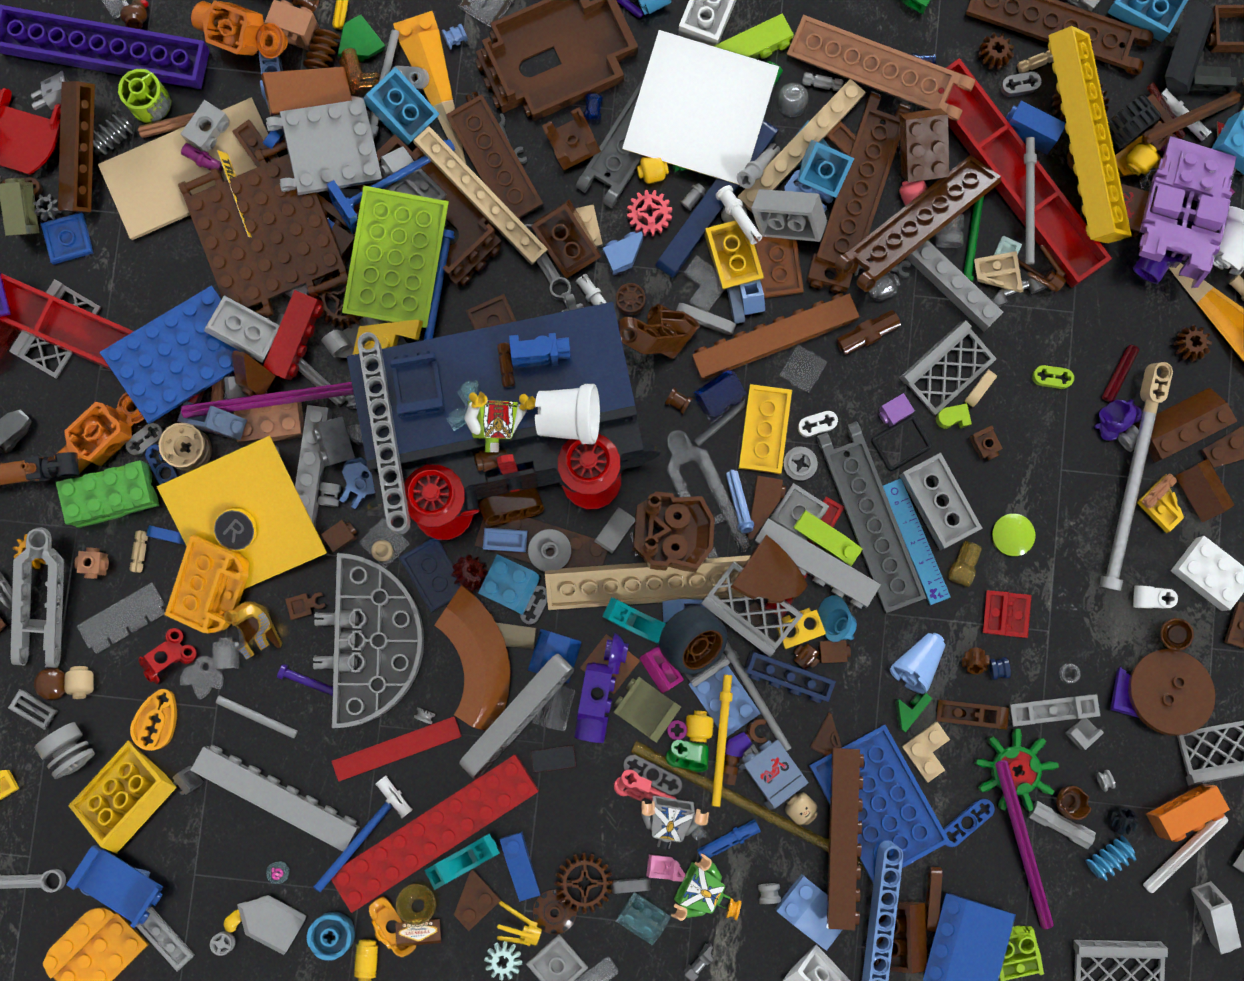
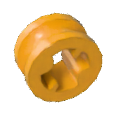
M730 898L726 918L733 917L734 920L738 919L741 908L740 900L734 902Z

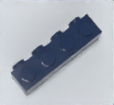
M753 650L750 652L744 669L746 673H749L748 677L757 681H760L761 678L766 679L771 686L781 688V685L788 687V692L801 696V693L810 695V700L821 703L822 700L829 702L836 683L831 678Z

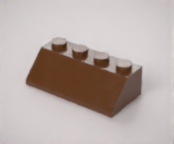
M1209 387L1156 414L1148 452L1154 463L1237 422L1228 403ZM1138 423V424H1136V425H1134V426H1136V427L1139 429L1140 423Z

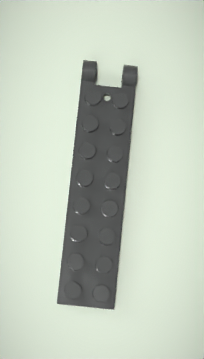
M644 77L600 145L601 152L593 156L576 184V188L584 193L590 187L594 177L610 186L611 188L605 195L602 203L611 209L640 164V159L644 157L643 155L622 149ZM605 173H610V177H605Z
M856 421L846 425L848 435L852 440L850 444L834 449L827 432L816 437L858 545L863 549L861 553L872 580L881 584L877 594L884 612L888 613L923 600L926 596L861 428ZM845 451L849 453V457L844 456Z

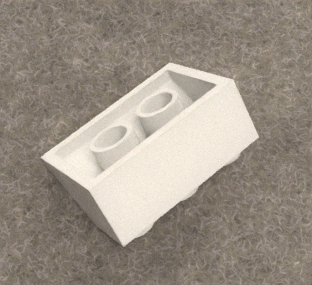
M817 945L813 946L783 979V981H851Z

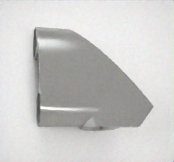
M364 317L359 320L360 325L355 323L352 328H347L343 331L333 330L325 335L321 341L333 357L347 358V356L353 355L359 326L390 322ZM399 335L397 346L402 344H408L405 341V339Z

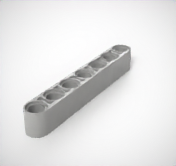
M560 654L554 655L462 757L459 764L474 780L485 773L573 674L574 668Z

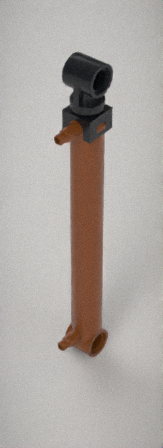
M75 452L55 454V460L51 456H36L24 458L22 461L0 464V485L26 481L51 480L50 478H54L56 475L57 477H74L79 475L78 454Z

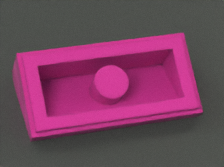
M659 645L639 658L662 694L684 680L680 672L663 656Z

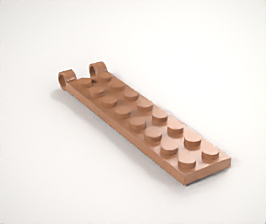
M803 15L787 52V55L923 108L929 110L941 108L948 114L949 119L955 121L959 120L963 110L946 103L953 85L967 91H972L976 81L969 76L962 75ZM941 88L944 89V93L942 94L938 92Z

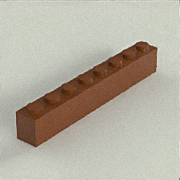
M843 293L837 294L831 298V301L826 303L819 301L806 311L804 308L796 310L792 313L793 316L785 318V316L778 317L773 320L772 324L767 326L765 323L753 328L754 331L749 333L745 331L739 332L731 340L721 339L714 343L715 346L708 349L706 346L696 349L694 351L695 354H692V361L700 381L702 382L856 322L859 314L850 293L847 295H843Z

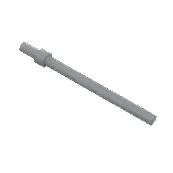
M391 30L379 82L391 70L400 33L397 30ZM372 112L369 123L374 141V137L377 136L379 129L377 126L379 118Z
M1034 137L1026 138V154H1024V164L1026 165V264H1034L1035 164L1037 163V154H1035Z
M727 640L724 649L726 658L733 665L762 716L767 721L775 738L788 751L791 749L790 744L752 680L744 671V667L738 659L740 656L736 649L733 650Z

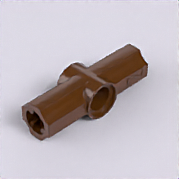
M893 310L888 311L873 320L869 319L855 327L856 329L838 337L836 341L841 352L844 355L849 354L864 345L868 346L878 341L883 335L900 327V319Z

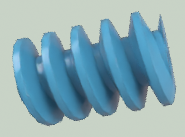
M1123 835L1120 836L1121 841L1118 839L1113 841L1114 846L1108 844L1106 846L1107 851L1104 849L1099 850L1100 856L1093 854V861L1086 859L1088 867L1097 878L1101 877L1107 881L1106 873L1108 872L1114 876V867L1122 871L1120 863L1129 866L1127 858L1136 861L1135 851Z

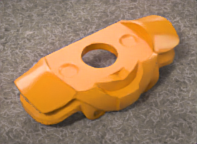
M384 896L375 899L369 905V914L372 918L371 923L375 930V937L386 945L388 949L391 948L397 956L405 957L416 949V945L396 947V933H389L386 929V924L390 920L402 922V920Z

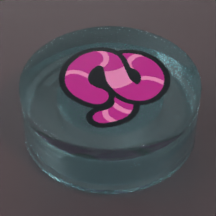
M277 861L269 865L266 876L271 883L281 884L288 879L290 871L284 862Z

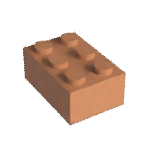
M301 402L233 411L234 415L247 420L241 440H237L242 446L252 444L269 435L272 441L303 437L304 420Z

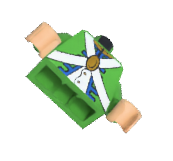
M702 853V860L699 863H691L674 898L678 903L674 905L677 911L675 914H671V916L680 921L685 918L703 916L705 913L712 914L716 905L726 909L730 903V897L723 894L725 885L721 883L722 876L711 859Z

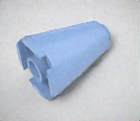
M937 633L926 634L892 664L890 672L897 681H900V679L905 681V687L916 693L924 694L927 692L945 648L943 637Z

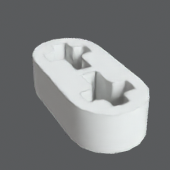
M824 411L805 417L798 424V432L803 437H812L831 431L837 425L838 418L831 411ZM825 416L833 419L830 424L831 426H828L826 423L820 425L819 422L823 421ZM805 422L809 425L816 423V426L811 428L810 433L802 429Z

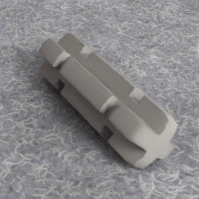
M807 72L803 75L802 83L804 85L810 86L813 84L814 87L829 90L833 88L834 91H839L843 87L842 79L835 78L833 80L832 77L817 74L813 76L812 73Z

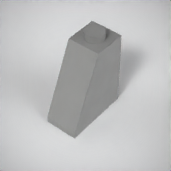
M1211 881L1191 888L1211 944L1220 954L1240 948L1241 943L1231 902Z

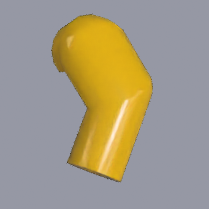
M235 910L224 920L223 925L229 933L234 932L237 925L241 922L239 910Z

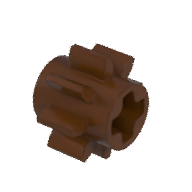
M809 643L804 647L800 644L794 651L797 655L794 661L805 670L809 666L814 669L820 661L817 658L820 653Z
M975 647L969 649L968 652L965 651V657L962 658V666L967 667V672L977 675L983 673L984 670L987 671V665L990 664V656L985 655V650Z

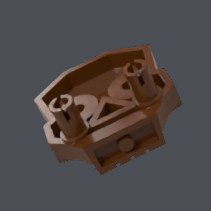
M655 492L649 495L647 500L637 505L632 551H636L645 560L650 569L666 571L668 567L696 573L713 549L715 519L703 497L675 498L673 493ZM678 514L681 519L676 520L673 515ZM653 527L659 532V533L655 534L654 536H653ZM676 545L679 550L673 551L671 546Z

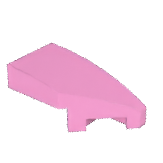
M649 854L647 877L683 882L686 874L676 860L668 856Z

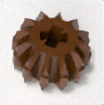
M995 33L991 37L986 36L983 40L984 43L979 45L981 51L978 57L984 58L982 64L989 63V69H992L994 65L997 69H1001L1002 65L1007 66L1009 60L1014 56V53H1012L1014 45H1009L1010 38L1003 39V33L999 37Z
M1195 325L1190 326V328L1184 327L1181 329L1182 333L1176 334L1178 341L1174 342V345L1179 347L1176 353L1182 352V359L1185 360L1189 357L1191 362H1194L1197 358L1199 360L1203 359L1204 354L1210 352L1207 346L1212 345V341L1206 339L1210 336V333L1203 334L1204 327H1200L1198 330Z

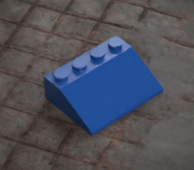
M946 893L923 981H999L1016 914Z

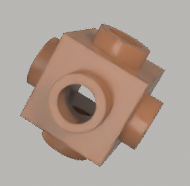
M86 548V551H79L78 556L75 558L77 573L84 574V578L97 579V575H106L109 565L108 554L99 552V548Z

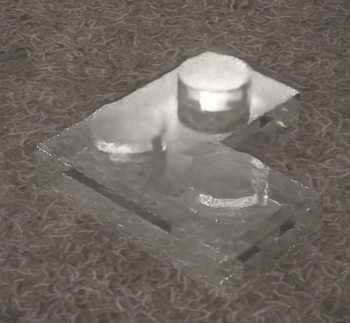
M696 256L684 272V275L700 285L689 303L698 309L709 312L724 289H722L715 268Z

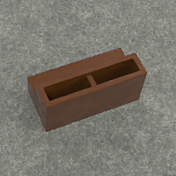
M1208 458L1176 475L1178 482L1202 523L1234 506L1232 499Z

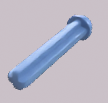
M730 470L726 473V478L739 523L737 528L741 533H749L753 531L754 522L751 521L738 471Z

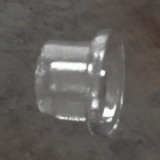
M699 825L691 833L696 841L703 837H708L702 825Z

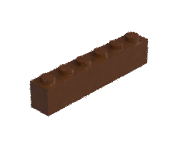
M71 81L62 82L58 210L91 212L95 84Z

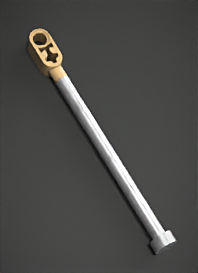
M1166 362L1152 363L1145 369L1140 391L1141 399L1145 402L1107 574L1106 576H1101L1100 587L1121 591L1123 580H1120L1119 577L1159 402H1163L1168 396L1173 374L1172 367ZM1158 368H1159L1160 371H1161L1160 377H1158V375H1157V369H1158Z

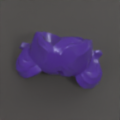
M1119 399L1114 400L1107 407L1100 410L1099 418L1101 423L1096 424L1095 429H1100V434L1104 440L1113 441L1117 439L1119 433L1126 431L1141 419L1142 411L1134 404L1132 399L1128 402Z

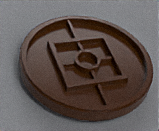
M1171 649L1157 650L1142 658L1131 672L1128 683L1131 705L1141 721L1154 731L1170 736L1186 735L1202 727L1210 718L1215 706L1214 684L1205 667L1191 655Z

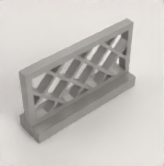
M55 279L46 292L59 299L63 297L65 292L73 295L75 302L73 305L79 307L88 304L94 308L92 313L96 315L101 309L99 305ZM21 331L9 351L57 379L73 353L68 351L59 353L58 347L54 345L56 354L44 357L41 345L50 343L40 342V339ZM38 346L41 358L32 360L25 356L30 348ZM57 357L59 365L55 372L47 369L45 360ZM38 361H42L43 366L40 365V364L37 363V362H38Z
M966 320L959 322L899 377L904 384L910 387L933 415L940 412L996 360V357L971 330L972 326ZM967 335L973 340L972 349L962 348L963 338ZM950 350L958 351L957 363L947 362V353ZM962 351L972 352V364L961 363ZM976 352H983L989 359L984 364H976ZM935 364L943 365L942 377L932 376V367ZM947 365L957 366L956 378L946 377ZM961 366H972L969 378H961ZM920 378L927 379V391H920L914 383ZM931 379L942 380L941 392L931 391ZM946 380H956V390L954 392H945ZM931 394H941V403L936 408L930 403Z
M734 561L701 604L771 657L803 614L785 600L782 603H776L777 609L765 610L764 598L757 597L756 599L761 600L762 610L750 611L749 600H752L747 596L733 598L730 573L733 569L740 572L743 568ZM728 587L729 598L721 599L714 593L718 588ZM745 600L747 612L736 611L733 601ZM790 611L796 617L792 622L782 623L781 612ZM778 612L779 623L767 625L766 613ZM763 614L764 625H754L751 622V615ZM780 627L781 636L777 641L769 636L768 628Z
M1244 721L1200 728L1189 734L1177 736L1188 775L1186 777L1188 786L1244 776V760L1239 762L1231 757L1236 747L1244 752V747L1239 745L1244 736V729L1239 726H1244ZM1229 728H1234L1241 733L1236 742L1225 736ZM1208 732H1213L1219 736L1215 746L1204 740ZM1191 735L1199 740L1194 749L1186 745L1185 736ZM1222 739L1233 745L1228 754L1217 748ZM1201 743L1212 749L1207 758L1196 752ZM1215 751L1225 757L1222 765L1217 766L1210 761ZM1194 755L1204 761L1201 769H1192L1190 761Z
M1074 940V981H1083L1086 977L1091 981H1095L1089 974L1098 966L1105 972L1098 981H1105L1109 977L1116 981L1112 974L1120 966L1128 973L1120 981H1128L1131 977L1134 981H1138L1133 975L1142 967L1149 973L1143 981H1150L1152 978L1156 981H1164L1165 957H1168V948L1161 941ZM1081 957H1090L1095 963L1085 971L1081 967ZM1106 958H1113L1117 963L1107 971L1101 963ZM1129 958H1135L1139 963L1129 972L1123 964ZM1150 959H1159L1158 967L1152 972L1145 966Z

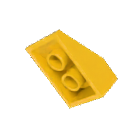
M736 221L705 229V239L722 289L764 278L755 245L750 244V241Z

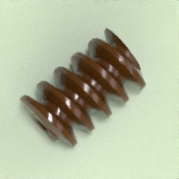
M316 29L314 31L315 37L311 39L313 44L309 45L310 52L306 53L307 59L303 61V66L306 69L330 68L325 62L333 61L328 54L335 55L336 52L331 47H338V43L334 39L340 40L341 38L333 31Z

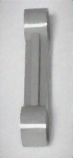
M525 224L529 230H533L531 224ZM545 252L537 260V263L550 283L552 297L556 300H563L562 295H557L553 292V287L556 283L563 282L567 284L568 291L571 294L570 282L566 278L560 277Z
M52 869L43 874L0 875V889L42 888L44 891L51 893L62 889L66 883V876L59 869ZM50 873L57 874L60 879L57 888L52 889L47 885L46 879Z

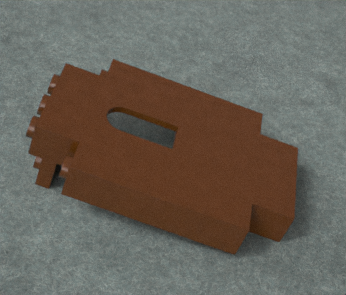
M542 0L490 23L492 30L489 32L490 37L482 40L483 48L476 51L477 59L475 63L479 72L483 70L486 76L483 78V81L488 90L492 89L494 96H491L496 108L500 107L502 113L523 105L527 117L531 115L533 121H536L623 83L624 74L619 62L637 55L638 45L617 0ZM554 47L561 65L533 77H525L520 73L519 67L524 60Z
M395 134L376 152L379 167L381 166L382 156L400 147L406 149L413 161L423 157L425 154L418 147L412 152ZM431 161L421 167V169L447 194L444 201H449L446 219L459 232L458 241L449 246L447 262L443 267L444 276L458 288L460 285L465 286L471 280V275L475 271H481L487 264L485 261L490 256L495 257L501 251L502 241L495 235V230L491 226L492 223ZM375 182V183H369V184H363V185H357V186H355V187L362 192V191H363V186H369V187H370V186L376 184L377 182ZM395 183L391 184L390 186H388V187H386V188H384V189H385V190H388V189H389L392 185H394ZM361 202L358 203L353 209L357 214V218L359 215Z

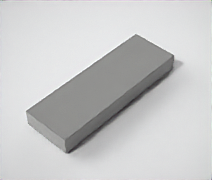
M150 907L147 911L150 913L148 919L143 925L139 924L136 927L176 971H179L195 954L160 915Z

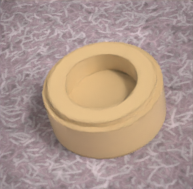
M379 540L373 544L371 553L376 560L385 562L391 559L394 549L388 541Z

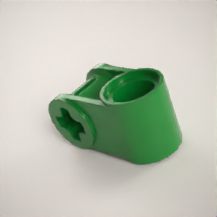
M676 740L666 753V761L673 767L703 772L708 769L709 747L702 743Z

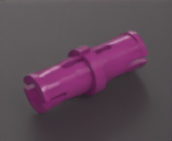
M189 143L184 144L182 147L181 155L196 162L197 166L209 170L217 167L222 172V163L209 156L208 152L198 150Z

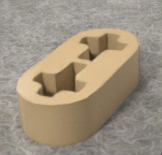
M988 369L965 399V402L974 407L996 379L997 375Z

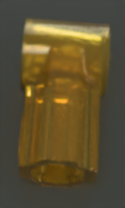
M964 541L958 559L950 570L948 579L969 587L976 573L975 566L982 547L975 543Z

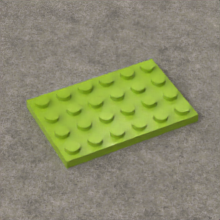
M363 186L342 313L389 322L423 321L422 327L427 328L449 201Z

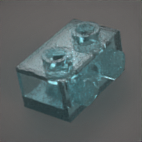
M634 892L622 908L616 922L653 946L663 933L671 916Z

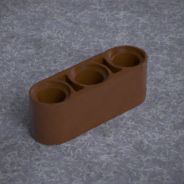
M536 488L492 496L479 502V508L485 524L489 526L536 516L544 510Z

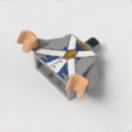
M653 795L651 804H645V801H642L641 816L646 828L651 830L652 837L659 839L657 846L668 850L670 849L671 841L682 842L684 837L691 834L699 825H706L709 812L701 814V810L697 809L695 814L693 802Z

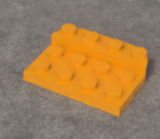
M196 535L190 536L165 615L202 633L209 634L227 629L231 624L225 621L224 613L228 610L233 611L239 605L248 578L249 561L237 551H229Z
M97 907L86 912L48 950L43 961V967L49 978H54L56 981H113L150 943L135 928L130 926V922L125 917L109 907Z

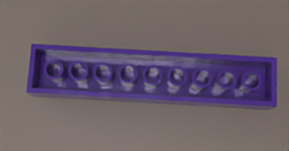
M0 5L1 54L118 75H125L134 69H146L152 72L160 82L197 89L202 88L210 52L208 46L202 40Z

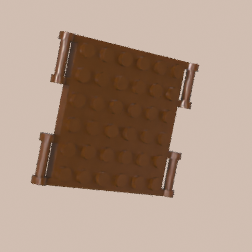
M285 140L275 144L272 149L265 148L262 150L260 148L255 150V156L260 166L231 178L230 183L228 180H223L221 172L216 167L211 169L210 173L187 183L183 181L178 184L222 298L225 295L248 309L262 303L263 308L254 312L263 317H270L275 314L270 302L271 299L304 285H307L310 296L315 298L323 291L342 283L347 284L349 274L318 193L298 195L296 189L281 192L280 179L294 178L289 154L271 162H267L266 157L287 149ZM215 180V186L194 195L191 194L190 190ZM233 193L236 194L238 200L237 204L235 202ZM240 213H243L244 218L246 220L244 222L245 226L247 228V231L251 234L252 238L248 237ZM340 271L339 276L315 286L314 281Z

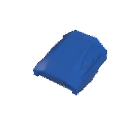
M540 629L528 671L538 673L556 654H560L574 668L582 642ZM571 676L566 681V683L570 682Z

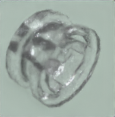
M1066 664L1059 669L1058 676L1064 683H1075L1080 678V670L1074 664ZM1066 669L1074 671V674H1072L1073 678H1066Z

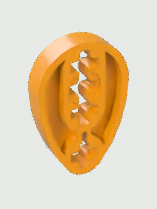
M169 689L156 691L147 698L135 714L131 723L130 734L138 747L144 750H158L165 747L171 741L177 720V705L172 691ZM166 693V697L169 698V701L164 702L162 705V700L159 699V696L164 695ZM158 713V718L161 719V722L155 724L157 733H152L151 735L153 743L146 745L144 737L150 735V731L147 728L154 724V720L151 717L156 716Z

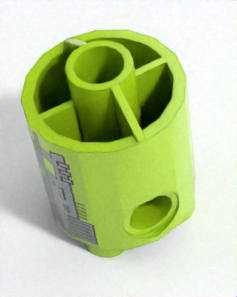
M134 69L127 72L119 82V97L138 120L144 123L157 122L162 120L169 112L172 100L167 90L152 72L146 69Z

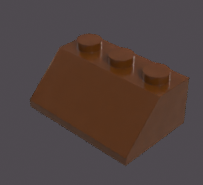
M898 901L890 971L910 974L923 972L927 966L925 903ZM882 915L879 918V922H883L886 919V915ZM884 937L878 938L876 944H880ZM881 958L876 960V966L881 962Z

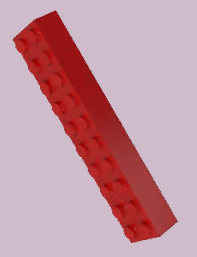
M515 754L343 865L331 881L352 913L540 790L518 755Z

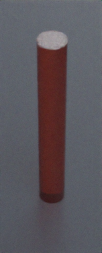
M1154 82L1149 84L1146 88L1150 94H1154L1172 119L1176 118ZM1183 129L1174 132L1179 139L1186 136Z

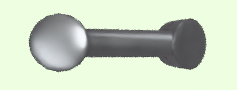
M1033 278L1022 281L1023 290L1029 288L1031 294L1047 287ZM1005 288L1001 289L991 301L998 307H1001L1008 303L1006 296L1014 294L1016 291Z

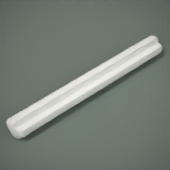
M1224 816L1217 821L1210 820L1203 829L1199 830L1143 884L1145 889L1150 893H1154L1228 823L1227 817Z

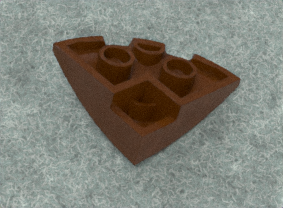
M766 535L744 564L732 583L731 588L751 599L761 597L767 599L768 603H782L785 599L797 598L807 588L808 584L791 557L774 540Z

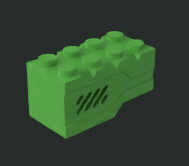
M139 460L124 466L112 467L101 472L89 473L82 477L56 482L65 524L82 528L120 518L129 513L159 506L157 494L153 486H151L152 472L150 465Z

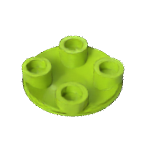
M1007 514L1001 517L994 525L992 533L993 544L1006 555H1023L1034 544L1035 529L1026 517L1020 514Z

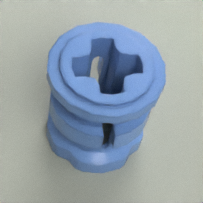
M458 24L456 28L450 27L449 31L442 30L443 37L450 50L452 45H460L461 41H468L462 24Z

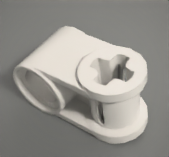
M1134 586L1133 607L1164 609L1172 608L1177 604L1178 596L1171 589ZM1162 596L1169 597V601L1165 602L1162 600Z

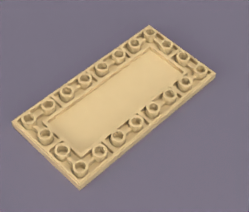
M251 97L221 110L230 119L229 126L225 132L220 133L214 148L208 150L209 156L220 162L217 150L228 153L236 176L257 168V166L232 131L249 119L264 140L268 135L267 129ZM206 125L203 131L210 130L211 125ZM185 127L98 164L131 240L189 216L190 212L178 184L183 181L187 183L211 172L207 168L197 166L196 162L181 155L182 147L184 144L189 143L181 135ZM223 168L221 175L223 180L227 181L228 179ZM213 180L190 190V192L194 195L215 186L216 182Z

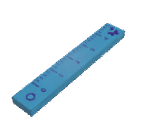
M902 479L883 485L929 605L950 598L948 589Z

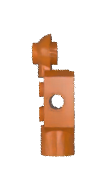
M201 1L195 5L192 11V25L195 29L204 32L205 41L232 53L254 56L259 50L264 57L273 59L279 56L288 45V39L279 26L274 23L264 25L262 14L239 5L222 1H213L212 4Z
M127 393L121 396L116 409L103 403L95 402L64 430L66 445L56 454L64 452L77 453L79 474L91 463L102 466L132 438L131 426L144 420L138 409L134 411L135 404Z

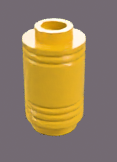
M359 940L358 944H356L354 977L358 978V981H371L372 978H376L378 956L376 940Z

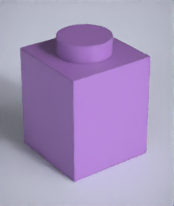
M903 393L879 408V416L884 424L888 423L889 427L910 416L915 410Z

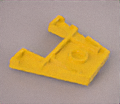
M409 320L359 326L353 355L359 354L358 339L363 333H373L378 338L382 349L397 346L399 335L419 340L423 321ZM368 341L367 343H365L364 348H373L375 342Z

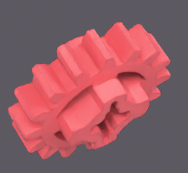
M645 190L644 196L637 193V200L631 199L633 206L629 205L627 210L632 213L627 214V219H632L630 222L631 227L636 225V233L643 230V236H646L647 232L654 236L655 231H658L660 234L662 233V226L668 228L669 224L667 221L672 220V216L669 215L672 212V207H667L670 202L669 199L663 201L664 194L658 197L656 196V190L652 192V195L649 194L648 190ZM644 202V205L641 208L637 209V207ZM647 210H651L652 216H648ZM658 218H662V220L655 225L656 220Z

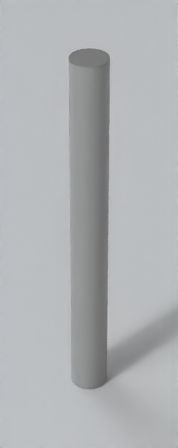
M219 695L216 700L217 704L291 738H295L297 735V730Z

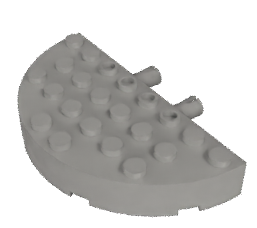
M337 553L335 612H315V618L324 619L314 620L315 626L334 625V655H314L313 661H320L322 663H313V668L333 669L332 728L357 726L380 717L395 706L407 693L421 665L424 651V629L419 609L413 597L398 578L371 560L351 554Z

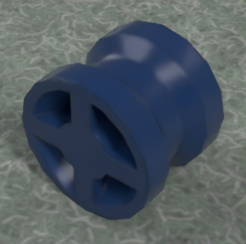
M1002 657L1000 660L990 659L988 669L991 680H997L999 677L1005 679L1011 677V669L1007 657Z

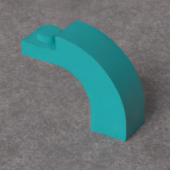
M611 597L602 616L610 622L658 645L661 632L666 623L648 616Z
M488 834L424 871L434 890L498 855L500 852L495 841Z

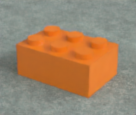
M1201 784L1148 812L1146 815L1159 838L1178 842L1184 839L1186 833L1191 830L1196 832L1206 826V822L1220 820L1225 816L1224 813L1230 809L1217 786Z

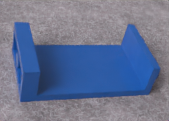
M97 844L91 846L66 884L73 890L76 888L81 889L132 922L130 926L133 928L145 923L150 915L147 911L152 904L155 906L163 895L160 893L163 886Z

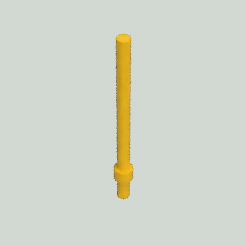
M725 674L723 676L722 692L719 695L721 708L712 806L720 807L729 705L733 697V693H731L732 675Z

